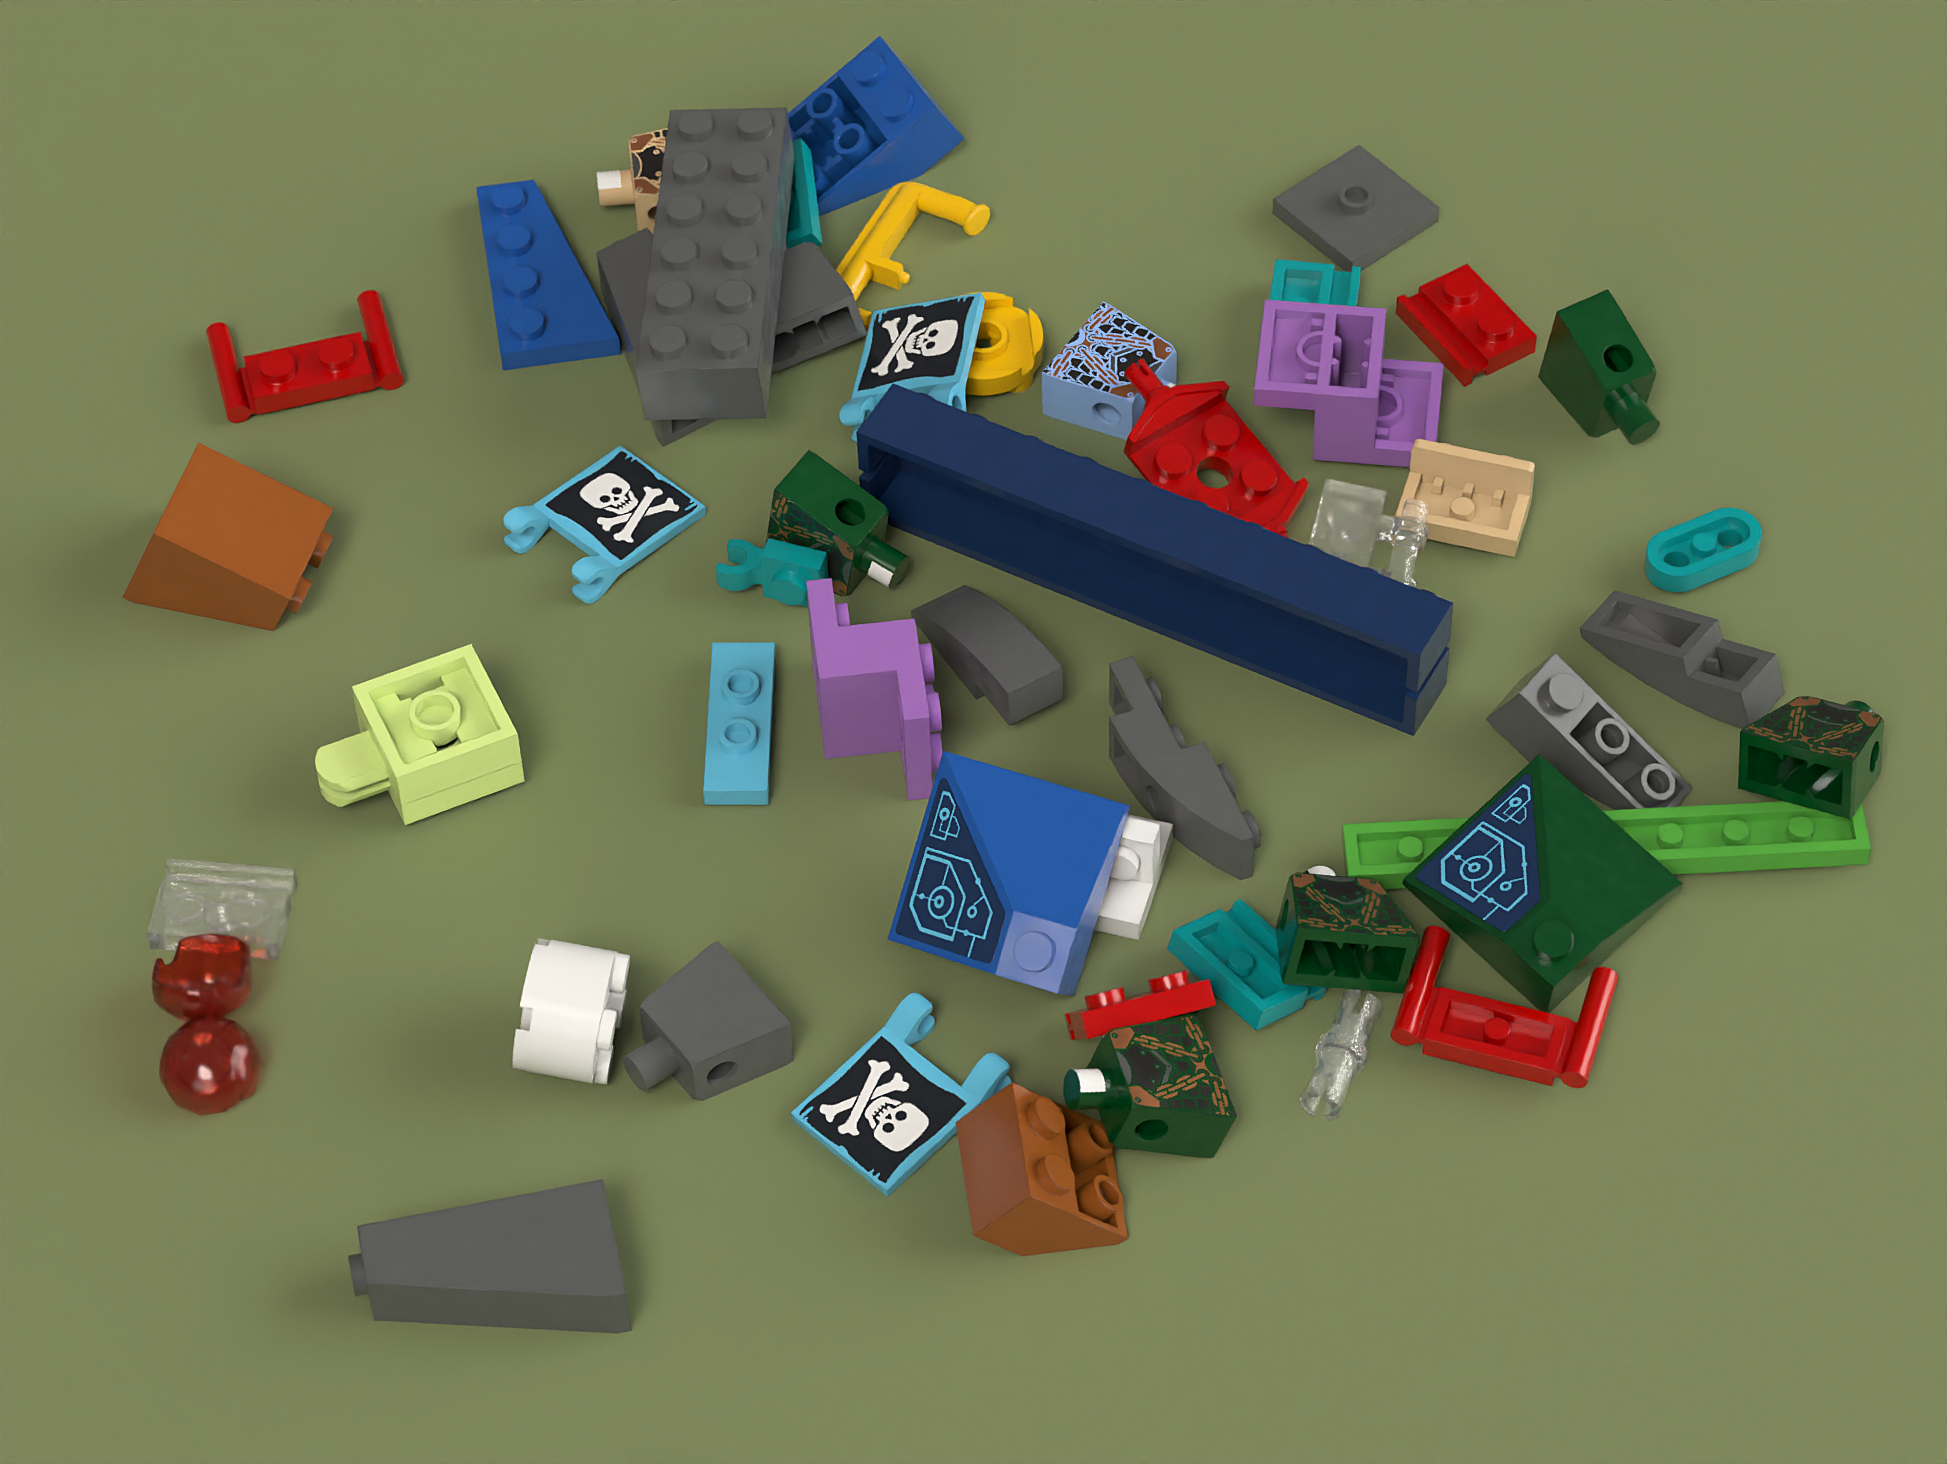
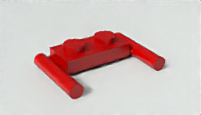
M367 290L357 297L367 341H363L361 331L243 356L245 367L241 368L238 365L228 325L217 322L208 326L206 336L227 419L232 423H242L251 414L255 413L260 415L371 391L375 390V387L380 386L385 390L399 388L403 384L404 379L380 294L374 290Z
M1428 926L1424 931L1392 1027L1391 1038L1396 1043L1404 1046H1411L1415 1043L1423 1044L1422 1054L1552 1087L1555 1077L1560 1078L1569 1087H1585L1618 982V974L1607 967H1596L1592 971L1577 1022L1571 1021V1018L1441 986L1437 988L1434 986L1450 940V934L1442 927Z

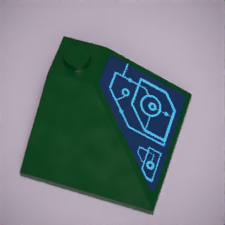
M1538 754L1403 879L1402 885L1539 1011L1550 1013L1596 967H1599L1682 888L1683 883Z

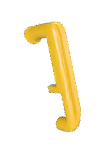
M901 182L889 190L836 271L850 287L855 301L870 280L899 290L903 284L905 285L909 282L910 275L903 272V264L889 259L921 211L963 226L966 234L975 236L985 228L989 221V207L985 204L977 205L960 196L918 182ZM858 307L868 334L873 312Z

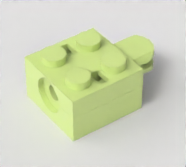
M472 644L352 686L360 733L320 747L315 757L320 791L328 802L338 807H343L388 790L405 825L525 782L518 733Z

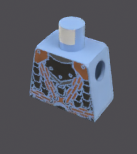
M1102 302L1043 370L1042 414L1127 440L1128 435L1143 413L1146 401L1130 381L1124 377L1125 371L1134 362L1137 364L1138 360L1145 359L1147 365L1164 386L1168 385L1172 388L1176 386L1177 351L1169 342L1112 305Z

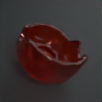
M215 933L188 936L181 939L177 944V950L171 963L165 965L163 958L155 960L151 978L154 1002L162 1011L185 1023L202 1024L218 1022L230 1017L245 1004L251 993V945L236 936Z
M209 1015L188 1020L168 1037L159 1061V1077L163 1087L176 1106L204 1116L226 1112L237 1105L239 1101L253 1096L256 1093L260 1068L265 1065L256 1040L240 1023L221 1016Z

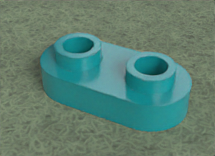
M1720 508L1659 532L1648 542L1644 563L1645 574L1653 585L1662 590L1686 592L1750 566L1757 559L1762 539L1761 525L1753 515L1744 510Z

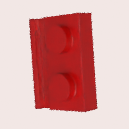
M1468 264L1419 286L1418 293L1409 298L1405 294L1397 297L1396 315L1441 363H1444V366L1464 387L1472 384V377L1482 372L1488 376L1535 353L1537 335Z
M1187 970L1149 979L1151 991L1126 998L1123 987L1085 996L1087 1008L1064 1014L1070 1040L1090 1039L1104 1035L1114 1028L1158 1021L1215 1006L1216 1003L1210 980L1190 981Z

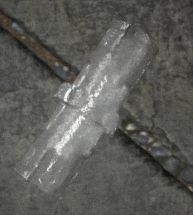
M1349 989L1342 994L1339 1001L1340 1005L1329 1032L1321 1035L1316 1044L1314 1057L1317 1062L1307 1086L1299 1098L1303 1110L1315 1116L1322 1096L1326 1095V1105L1321 1115L1323 1120H1334L1340 1116L1353 1076L1362 1073L1368 1060V1051L1365 1047L1376 1020L1381 1015L1382 1004L1374 995L1367 993L1360 1013L1356 1014L1357 1008L1355 1007L1361 990Z

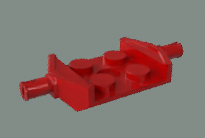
M1140 359L1137 364L1134 362L1124 373V377L1130 381L1146 402L1142 415L1127 437L1123 452L1145 480L1151 482L1154 486L1190 500L1201 501L1215 510L1246 522L1257 523L1269 531L1289 538L1286 529L1303 502L1309 483L1304 477L1294 483L1226 401L1230 388L1228 384L1223 380L1176 385L1170 388L1168 385L1164 386L1147 365L1145 359ZM1203 469L1219 471L1225 476L1228 485L1222 488L1207 487L1198 479L1197 472Z

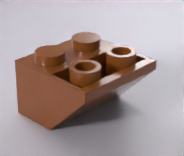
M1013 1082L956 1121L973 1236L1020 1256L1119 1245L1128 1239L1123 1212V1196L1119 1189L1112 1151L1113 1144L1109 1142L1102 1122L1075 1110H1070L1060 1103Z

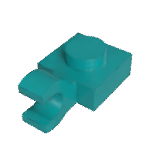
M768 538L764 549L742 539H729L727 543L728 561L740 565L729 566L718 563L715 568L717 585L726 590L740 591L755 584H762L764 597L776 599L787 605H800L808 607L806 581L829 578L827 552Z

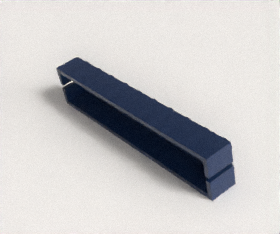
M894 383L856 432L858 469L863 471L859 477V486L886 506L889 511L887 525L1412 736L1416 734L1447 684L1450 648L1446 646L1451 637L1453 602L1440 598L1428 590L1409 586L1381 575L1372 568L1358 566L1325 553L1313 545L1302 544L1269 531L1257 523L1238 519L1215 510L1201 501L1187 499L1154 486L1147 480L1131 477L1103 466L1091 458L1080 457L1044 443L1035 436L1021 434L993 423L981 415L970 414L937 401L925 393H917Z

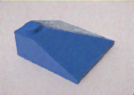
M943 751L888 940L1053 993L1075 996L1130 806Z

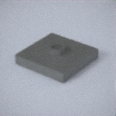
M1360 145L1273 199V214L1345 272H1351L1352 266H1359L1361 270L1365 269L1438 221L1439 207Z

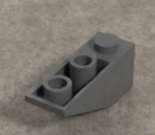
M1556 653L1524 676L1486 718L1529 763L1540 754L1582 793L1613 810L1677 807L1692 789Z

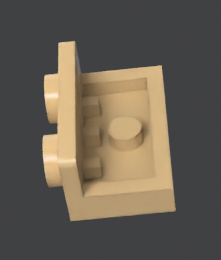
M1415 439L1411 449L1410 472L1395 515L1394 532L1515 557L1531 505L1535 465L1530 461L1506 455H1496L1462 448L1448 443Z

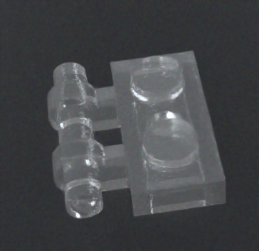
M1325 479L1309 545L1318 547L1323 552L1361 567L1372 568L1381 575L1416 587L1417 582L1412 577L1417 553L1425 549L1429 535V529L1425 526L1429 509L1428 504L1420 500L1407 499L1404 502L1401 518L1383 515L1387 500L1386 491ZM1377 540L1390 542L1394 545L1388 570L1370 566Z

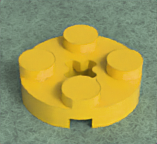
M981 292L985 299V305L967 377L965 395L987 396L1005 392H1023L1033 384L1034 373L1041 365L1043 359V328L1040 319L1029 307V315L1023 310L1014 307V298L995 292ZM989 339L992 347L977 348V340Z

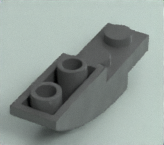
M1133 656L1109 663V704L1115 714L1109 717V758L1125 785L1141 806L1156 821L1173 824V837L1187 849L1214 867L1239 880L1253 877L1254 849L1259 848L1261 845L1260 834L1251 812L1248 810L1241 812L1235 801V786L1226 764H1216L1205 742L1186 747L1183 734L1178 725L1175 723L1168 725L1162 714L1163 701L1157 683L1152 677L1144 679Z

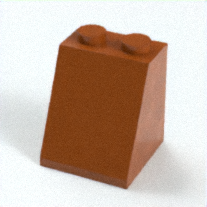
M198 442L127 586L123 598L137 604L274 631L285 610L297 614L311 586L312 581L303 577L302 574L307 564L318 569L333 539V535L323 531L333 508Z

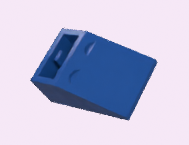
M881 36L877 37L788 113L792 141L801 138L811 149L819 216L887 190L901 182L921 176L965 139L911 69Z

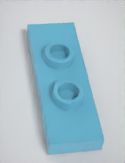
M775 642L712 643L703 786L705 805H769L776 666Z

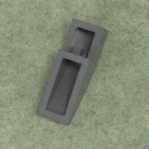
M963 585L911 610V618H915L916 625L974 698L977 700L986 696L1008 725L1016 723L1063 699V667L1015 616L980 591Z
M1614 590L1579 628L1582 639L1643 683L1689 708L1742 729L1762 718L1785 692L1776 654L1723 639L1719 620Z

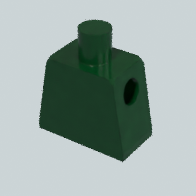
M1608 289L1557 311L1538 377L1584 432L1590 437L1598 438L1619 428L1629 444L1635 445L1650 438L1660 426V422L1647 405L1657 374L1655 365Z

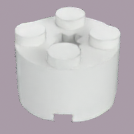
M538 938V943H535L531 954L520 1007L523 1008L521 1029H516L512 1059L513 1069L591 1084L595 1082L607 1085L614 1055V1046L612 1045L615 1028L620 1029L625 1009L627 990L624 988L629 969L630 955L579 944Z

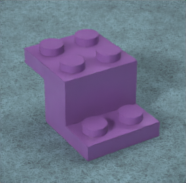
M1265 300L1254 385V406L1315 410L1312 460L1410 467L1411 449L1415 439L1437 442L1444 363L1383 359L1386 309Z
M832 578L806 581L812 666L825 759L901 751L908 801L929 798L933 787L932 772H937L942 757L940 733L930 734V732L942 731L938 692L934 693L932 684L924 683L934 681L931 644L918 643L915 618L850 625L847 602L835 604Z

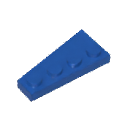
M534 179L476 187L503 370L621 355L619 337Z

